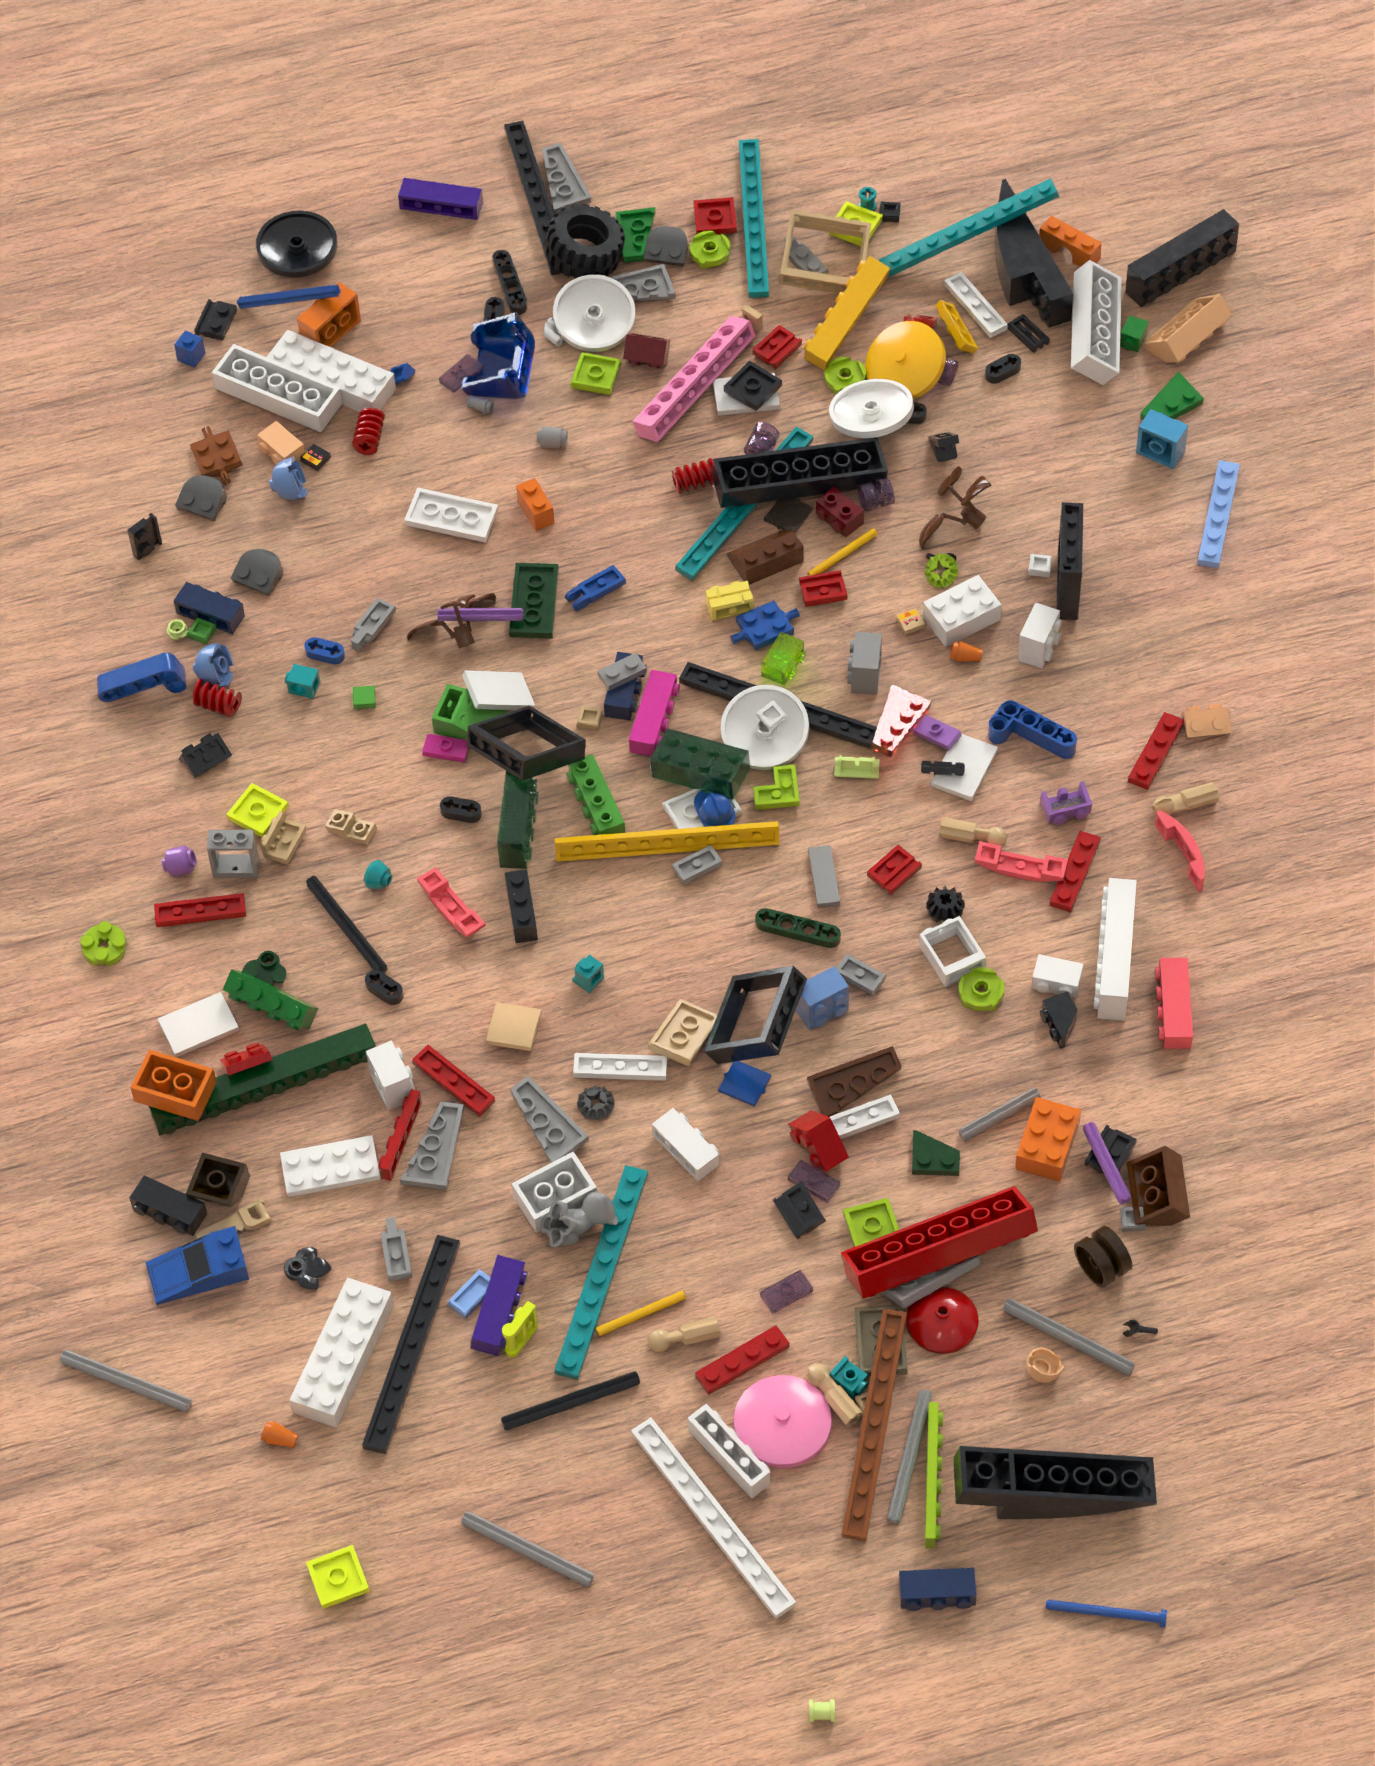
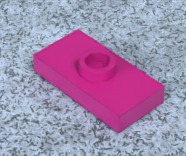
M427 734L422 755L465 763L469 747L467 746V740Z

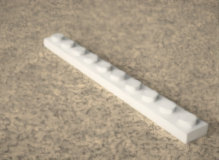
M649 1418L632 1429L631 1435L774 1618H779L795 1607L796 1601L654 1420Z

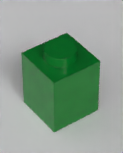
M1129 315L1120 332V347L1139 352L1148 333L1149 321Z

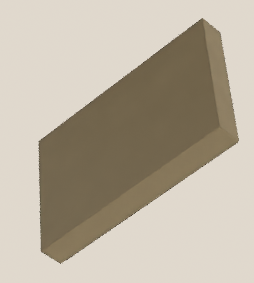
M899 1305L857 1307L854 1309L858 1368L868 1374V1376H871L883 1308L903 1312V1308ZM905 1330L896 1375L908 1374Z

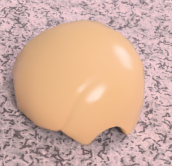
M1043 1347L1033 1349L1026 1358L1028 1374L1033 1380L1041 1383L1053 1382L1064 1369V1366L1061 1364V1356L1055 1355L1051 1350Z

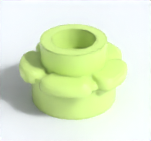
M176 619L168 624L167 634L170 635V638L178 640L187 635L188 627L182 620Z

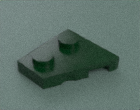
M913 1130L912 1174L959 1176L960 1151L917 1130Z

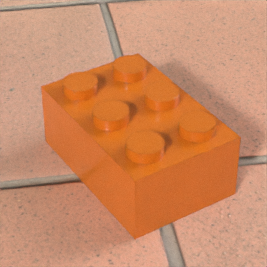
M340 282L336 284L341 289L338 297L318 299L310 308L299 315L297 318L299 335L332 347L361 321L357 293Z
M149 1049L130 1089L134 1102L199 1121L217 1082L213 1068Z
M1036 1097L1016 1155L1015 1169L1061 1182L1080 1124L1081 1109Z

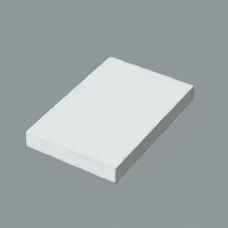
M732 377L719 378L713 382L718 416L780 410L778 391L755 411L724 392V385Z
M465 670L462 675L475 709L518 710L529 705L533 708L535 707L522 672Z
M962 734L952 748L947 751L943 762H952V764H955V762L964 763V775L959 776L955 775V773L951 775L935 774L931 787L972 802L998 752V747Z
M722 777L662 803V808L675 829L704 827L694 807V799L700 791L707 788H716L725 792L735 810V816L737 817L742 814V809Z
M221 992L158 1018V1023L176 1058L239 1031V1027Z

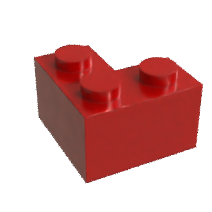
M810 1110L788 1124L791 1129L790 1136L795 1144L808 1149L810 1153L809 1160L815 1168L827 1172L849 1158L830 1117Z

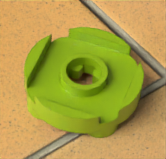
M704 231L695 235L693 242L690 243V256L702 269L718 266L729 260L730 242L723 234L720 236L715 234V231ZM707 247H710L711 249H714V250L708 251V250H707Z
M838 357L828 364L824 372V380L827 387L837 395L847 386L866 380V369L858 360L855 362L851 360V357ZM845 373L846 375H850V376L844 378V377H842V374Z
M107 921L93 926L80 939L84 958L95 966H98V964L114 965L126 953L127 941L124 932ZM108 942L107 948H105L104 946L99 948L100 943Z
M977 967L961 977L958 994L962 1005L966 1008L976 1011H993L1004 997L1005 986L1002 978L1000 979L994 970ZM980 986H984V989L987 991L980 993L976 989H979Z

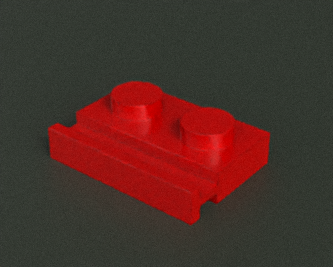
M908 313L904 316V322L916 321L926 324L933 329L937 326L938 317L923 315L911 317V314Z
M778 325L752 349V355L768 365L771 364L776 369L802 345V339L796 338L793 333Z
M841 570L799 577V585L805 607L847 600V591Z
M897 845L867 871V877L882 889H886L888 894L892 895L922 868V863L920 861L917 862L914 856L900 845Z

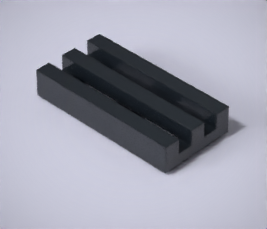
M1024 314L1008 323L1007 329L1033 353L1037 351V348L1041 349L1044 344L1048 345L1050 343V338Z

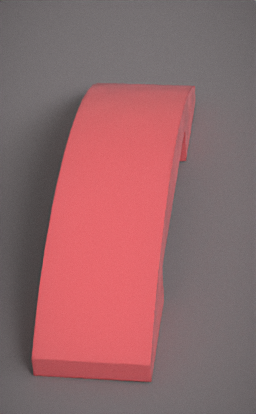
M1162 811L1156 812V828L1165 841L1174 838L1189 861L1188 877L1198 892L1202 891L1205 870L1198 845L1191 834L1177 820Z
M979 841L975 857V863L991 871L1018 879L1042 882L1062 881L1068 859L1046 855L1044 860L1001 851L1000 845Z
M436 867L417 878L418 883L442 916L463 936L469 937L486 926L473 909L470 911L449 887L447 879Z

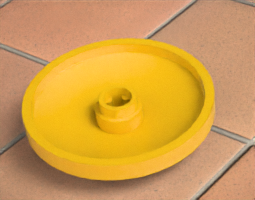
M916 321L894 324L880 333L869 348L865 361L867 379H887L898 382L910 391L913 400L917 399L931 390L942 375L946 361L944 344L938 334L926 324Z

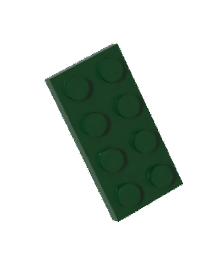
M516 563L511 608H522L523 620L510 621V637L553 638L559 573L558 564Z

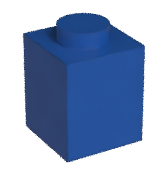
M184 331L174 344L177 361L194 368L206 354L203 337L188 331Z

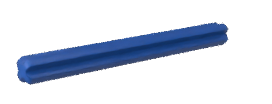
M328 285L239 297L236 303L240 309L332 298L338 297L341 289H339L338 285Z

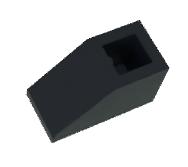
M1068 992L1043 1000L1042 1010H1040L1043 1023H1047L1050 1028L1051 1039L1053 1042L1057 1041L1060 1049L1065 1048L1077 1019V1008Z

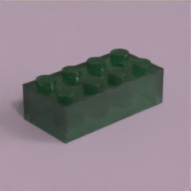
M667 728L650 758L651 775L653 778L707 793L721 794L733 800L750 770L749 750Z
M508 771L505 774L497 840L500 868L527 869L528 860H532L531 842H534L535 834L533 823H536L537 818L535 804L538 805L539 791H537L538 780L533 777L522 781Z

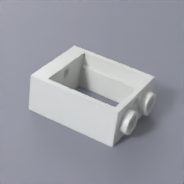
M960 916L948 919L934 928H927L919 934V947L945 987L960 981L964 974L966 975L971 972V969L986 967V956ZM957 935L970 956L944 967L931 946Z

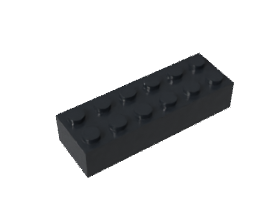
M1223 209L1132 262L1127 268L1125 293L1142 307L1147 303H1152L1159 296L1167 294L1174 287L1184 284L1191 277L1201 274L1208 267L1216 265L1225 257L1233 255L1237 247L1239 223Z

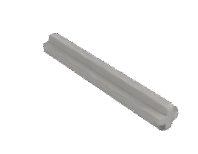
M1032 1088L960 1128V1137L967 1141L1034 1104L1036 1097L1041 1098L1039 1091L1036 1088Z

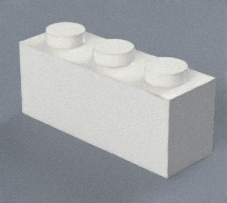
M672 1108L652 1123V1135L697 1181H700L719 1166L720 1153L716 1146L713 1144L709 1145L701 1131L697 1128L694 1129L683 1113L679 1114Z

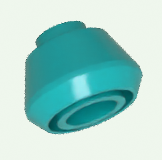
M381 860L371 862L364 875L366 887L369 889H383L385 886L388 887L392 881L391 870Z

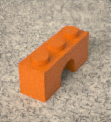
M1052 215L1040 227L1039 236L1046 248L1056 253L1062 246L1066 247L1072 254V263L1081 267L1089 260L1097 263L1101 259L1102 242Z

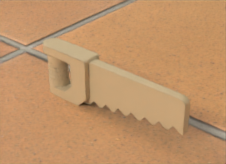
M259 1199L239 1209L237 1213L197 1232L196 1238L198 1239L211 1232L233 1226L240 1233L244 1229L254 1231L269 1224L272 1219L264 1207V1200ZM256 1210L260 1219H253L249 1213Z

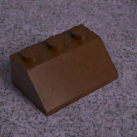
M783 529L727 553V557L742 580L748 581L750 585L804 562V546L794 531Z
M1163 1146L1126 1162L1135 1225L1171 1226L1190 1218L1182 1156L1167 1146ZM1139 1207H1143L1144 1217H1140Z

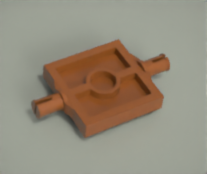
M204 427L202 432L205 439L190 444L202 476H220L222 483L227 485L225 478L229 484L231 479L228 473L232 469L243 466L229 430L213 435L210 427H206L208 433Z

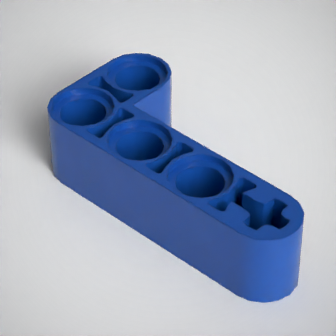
M161 653L99 675L97 677L98 698L103 702H112L162 684L172 693L182 692L187 687L185 668L171 653Z
M1008 700L1003 702L989 721L988 738L994 744L1004 743L1013 732L1061 758L1069 759L1076 753L1077 736L1073 731L1016 701Z

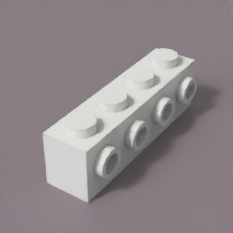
M705 1404L687 1418L688 1431L751 1499L770 1485L771 1471L764 1462L759 1461L752 1449L739 1439L737 1433L723 1422L721 1416L716 1411H713Z

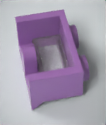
M1084 781L1079 783V789L1075 792L1068 793L1066 788H1061L1058 790L1057 796L1048 798L1046 791L1041 792L1039 804L1043 808L1048 824L1054 822L1055 825H1060L1069 818L1083 819L1091 813L1092 802Z

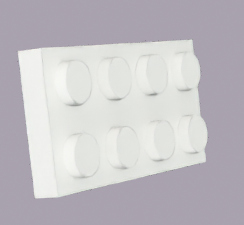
M417 488L404 522L406 526L486 543L498 513V505Z
M372 1135L280 1153L288 1197L381 1180Z

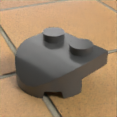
M661 226L653 229L647 237L644 261L684 266L686 253L689 248L684 231L671 226Z
M195 476L185 482L175 506L178 509L215 521L222 503H226L227 494L222 483L216 478Z
M253 549L240 557L230 579L270 596L277 579H282L283 568L280 559L273 552L264 549Z

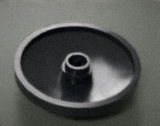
M289 211L271 218L262 226L256 238V250L260 262L269 271L284 277H304L319 272L333 260L338 247L337 235L333 225L323 216L309 211Z

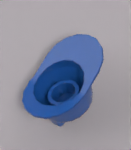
M707 788L695 796L694 807L704 827L734 824L736 818L735 810L725 792L716 788Z

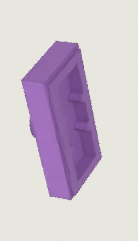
M925 715L913 729L914 735L948 751L962 736L960 730L928 715Z

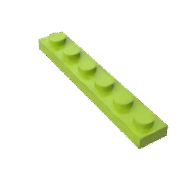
M929 1402L925 1548L935 1549V1540H940L941 1525H936V1517H941V1502H936L937 1494H941L942 1479H937V1471H942V1456H937V1451L942 1449L943 1434H938V1426H943V1411H938L939 1402Z

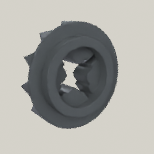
M595 1085L589 1089L585 1088L579 1094L577 1102L580 1113L592 1120L607 1117L612 1112L615 1104L611 1091L606 1090L604 1086L601 1088ZM598 1096H599V1097H600V1103H596V1104L592 1107V1101H591V1099H592V1100H595V1099L598 1098Z

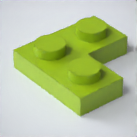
M795 764L773 766L775 785L753 786L755 810L800 806Z

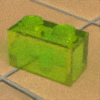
M780 632L761 663V676L785 686L788 679L794 677L798 663H802L806 656L804 641Z

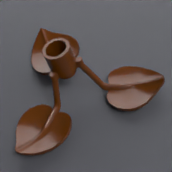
M960 466L956 467L951 475L943 481L938 489V495L942 496L950 490L961 502V505L965 506L960 513L963 517L961 519L942 513L940 516L936 514L920 533L919 544L922 549H924L926 541L940 527L944 518L960 522L963 525L968 523L974 529H978L983 524L986 515L979 511L970 500L992 486L986 477L980 476L969 487L964 498L953 488V484L958 481L962 473Z
M495 593L484 594L475 598V594L467 595L440 607L441 610L451 606L454 607L459 626L453 628L455 632H452L444 621L436 619L413 628L408 633L407 639L409 640L420 629L441 625L450 634L451 639L455 638L459 649L475 643L471 633L470 621H466V624H463L458 606H461V608H471L480 601H496Z

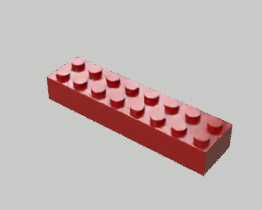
M1012 1186L841 1252V1257L847 1278L864 1299L873 1297L877 1293L890 1288H896L911 1280L919 1279L929 1273L940 1271L955 1263H961L973 1256L984 1254L986 1251L999 1246H1005L1017 1239L1026 1238L1030 1234L1038 1232L1033 1207L1016 1186Z

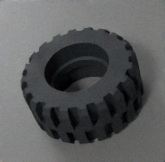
M573 204L571 207H564L554 214L549 223L544 243L547 259L551 265L554 264L556 270L564 272L563 274L567 277H575L574 279L585 275L608 276L618 267L624 248L625 235L621 224H618V220L615 217H611L608 211H602L597 206L590 207L589 204H583V206ZM573 239H584L596 246L582 245Z

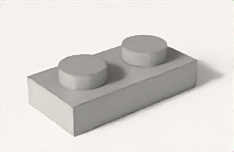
M637 653L598 670V676L608 691L647 673V668Z
M710 845L673 863L672 869L682 884L685 885L721 867L722 860Z
M849 954L843 958L836 968L845 981L874 996L886 980L885 974Z

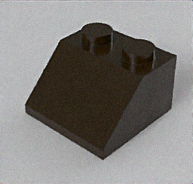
M202 1153L187 1189L186 1196L227 1207L233 1206L243 1196L250 1179L247 1165Z

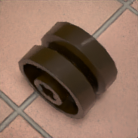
M1103 1225L1092 1232L1091 1238L1086 1236L1074 1244V1252L1079 1265L1089 1279L1098 1287L1104 1288L1115 1281V1276L1120 1277L1132 1270L1133 1263L1126 1246L1119 1236L1107 1226Z

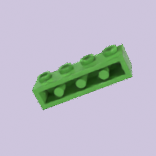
M594 755L586 756L584 760L569 764V772H566L567 780L570 785L573 784L575 787L574 794L578 802L581 801L583 804L582 812L585 819H590L591 823L589 825L592 834L625 833V822Z

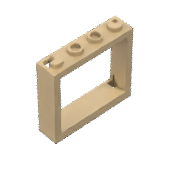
M791 210L779 284L837 294L840 292L844 293L847 289L845 287L846 283L849 280L847 277L788 268L794 227L861 237L859 265L862 260L866 261L871 223L861 222V220H848L844 217H830L821 213L812 214L802 210L801 212Z

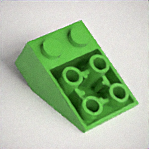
M447 684L432 716L433 731L435 734L467 740L468 726L509 712L505 710L475 709L468 689Z

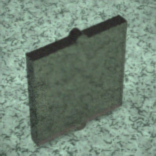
M799 498L777 500L764 517V521L776 526L778 530L786 529L796 533L812 512L813 507L801 502Z

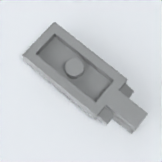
M792 237L789 260L799 270L828 274L826 266L802 242L798 243Z
M377 598L354 626V637L351 639L352 649L360 651L366 642L370 643L374 640L396 612V606Z
M395 1217L385 1218L387 1231L382 1232L381 1239L388 1280L391 1282L412 1278L405 1232L403 1229L396 1228Z

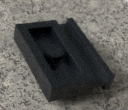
M208 299L194 328L195 335L200 333L204 334V337L224 340L237 312L236 305L221 301L212 302L211 299Z
M152 513L149 514V518H143L127 529L133 556L138 561L144 556L149 555L155 549L154 546L156 544H162L157 517Z
M1106 1125L1100 1135L1120 1172L1135 1147L1137 1139L1117 1129L1113 1130L1109 1128V1125ZM1091 1150L1085 1160V1166L1088 1167L1089 1165L1094 1170L1104 1174L1093 1150Z
M802 1181L782 1193V1196L773 1199L797 1240L804 1233L807 1234L826 1222V1219Z

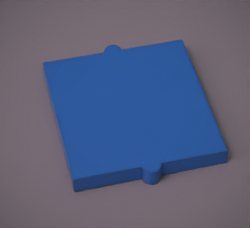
M740 1061L733 1062L729 1071L724 1073V1080L718 1092L755 1107L760 1096L765 1093V1087L771 1078V1074Z

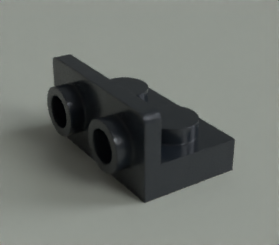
M211 733L200 739V744L196 746L191 744L181 750L182 754L179 760L184 762L193 778L198 777L232 756L219 733L213 736Z

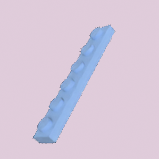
M1220 460L1218 462L1197 565L1219 568L1240 464Z

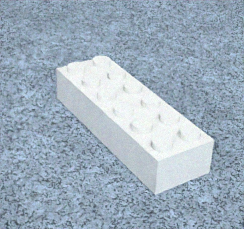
M1089 260L1074 272L1071 368L1104 385L1119 374L1122 277Z
M290 330L284 333L267 356L269 359L339 387L342 405L359 412L365 408L381 410L396 390L394 373Z
M235 344L231 346L212 371L215 389L318 432L323 431L342 405L339 387Z
M1109 878L1108 887L1104 886L1094 997V1009H1098L1097 1018L1125 1021L1137 880Z
M347 1277L289 1400L292 1413L335 1428L338 1427L394 1306L392 1292Z

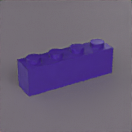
M404 178L398 194L399 208L402 210L478 220L483 205V194L480 188Z
M497 1255L473 1332L470 1349L495 1356L499 1355L500 1348L505 1349L506 1339L503 1337L502 1327L507 1323H512L514 1320V1313L511 1312L513 1306L518 1307L521 1297L518 1289L520 1285L524 1286L528 1273L524 1271L525 1262Z

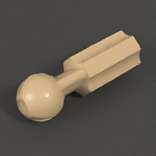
M1210 782L1183 790L1178 794L1168 797L1160 796L1153 802V812L1156 814V812L1162 811L1171 816L1176 812L1188 811L1218 802V789L1215 784Z
M943 817L941 821L939 837L973 843L975 840L1000 845L1001 847L1006 844L1007 834L1000 827H992L986 830L978 828L976 823Z
M713 1316L680 1324L678 1331L669 1333L663 1329H655L648 1336L649 1347L656 1352H663L674 1342L681 1341L684 1345L721 1337L717 1318Z
M818 1363L809 1366L806 1372L808 1383L819 1389L829 1406L847 1428L858 1422L863 1416L862 1411L840 1385L838 1386L830 1377L828 1368Z

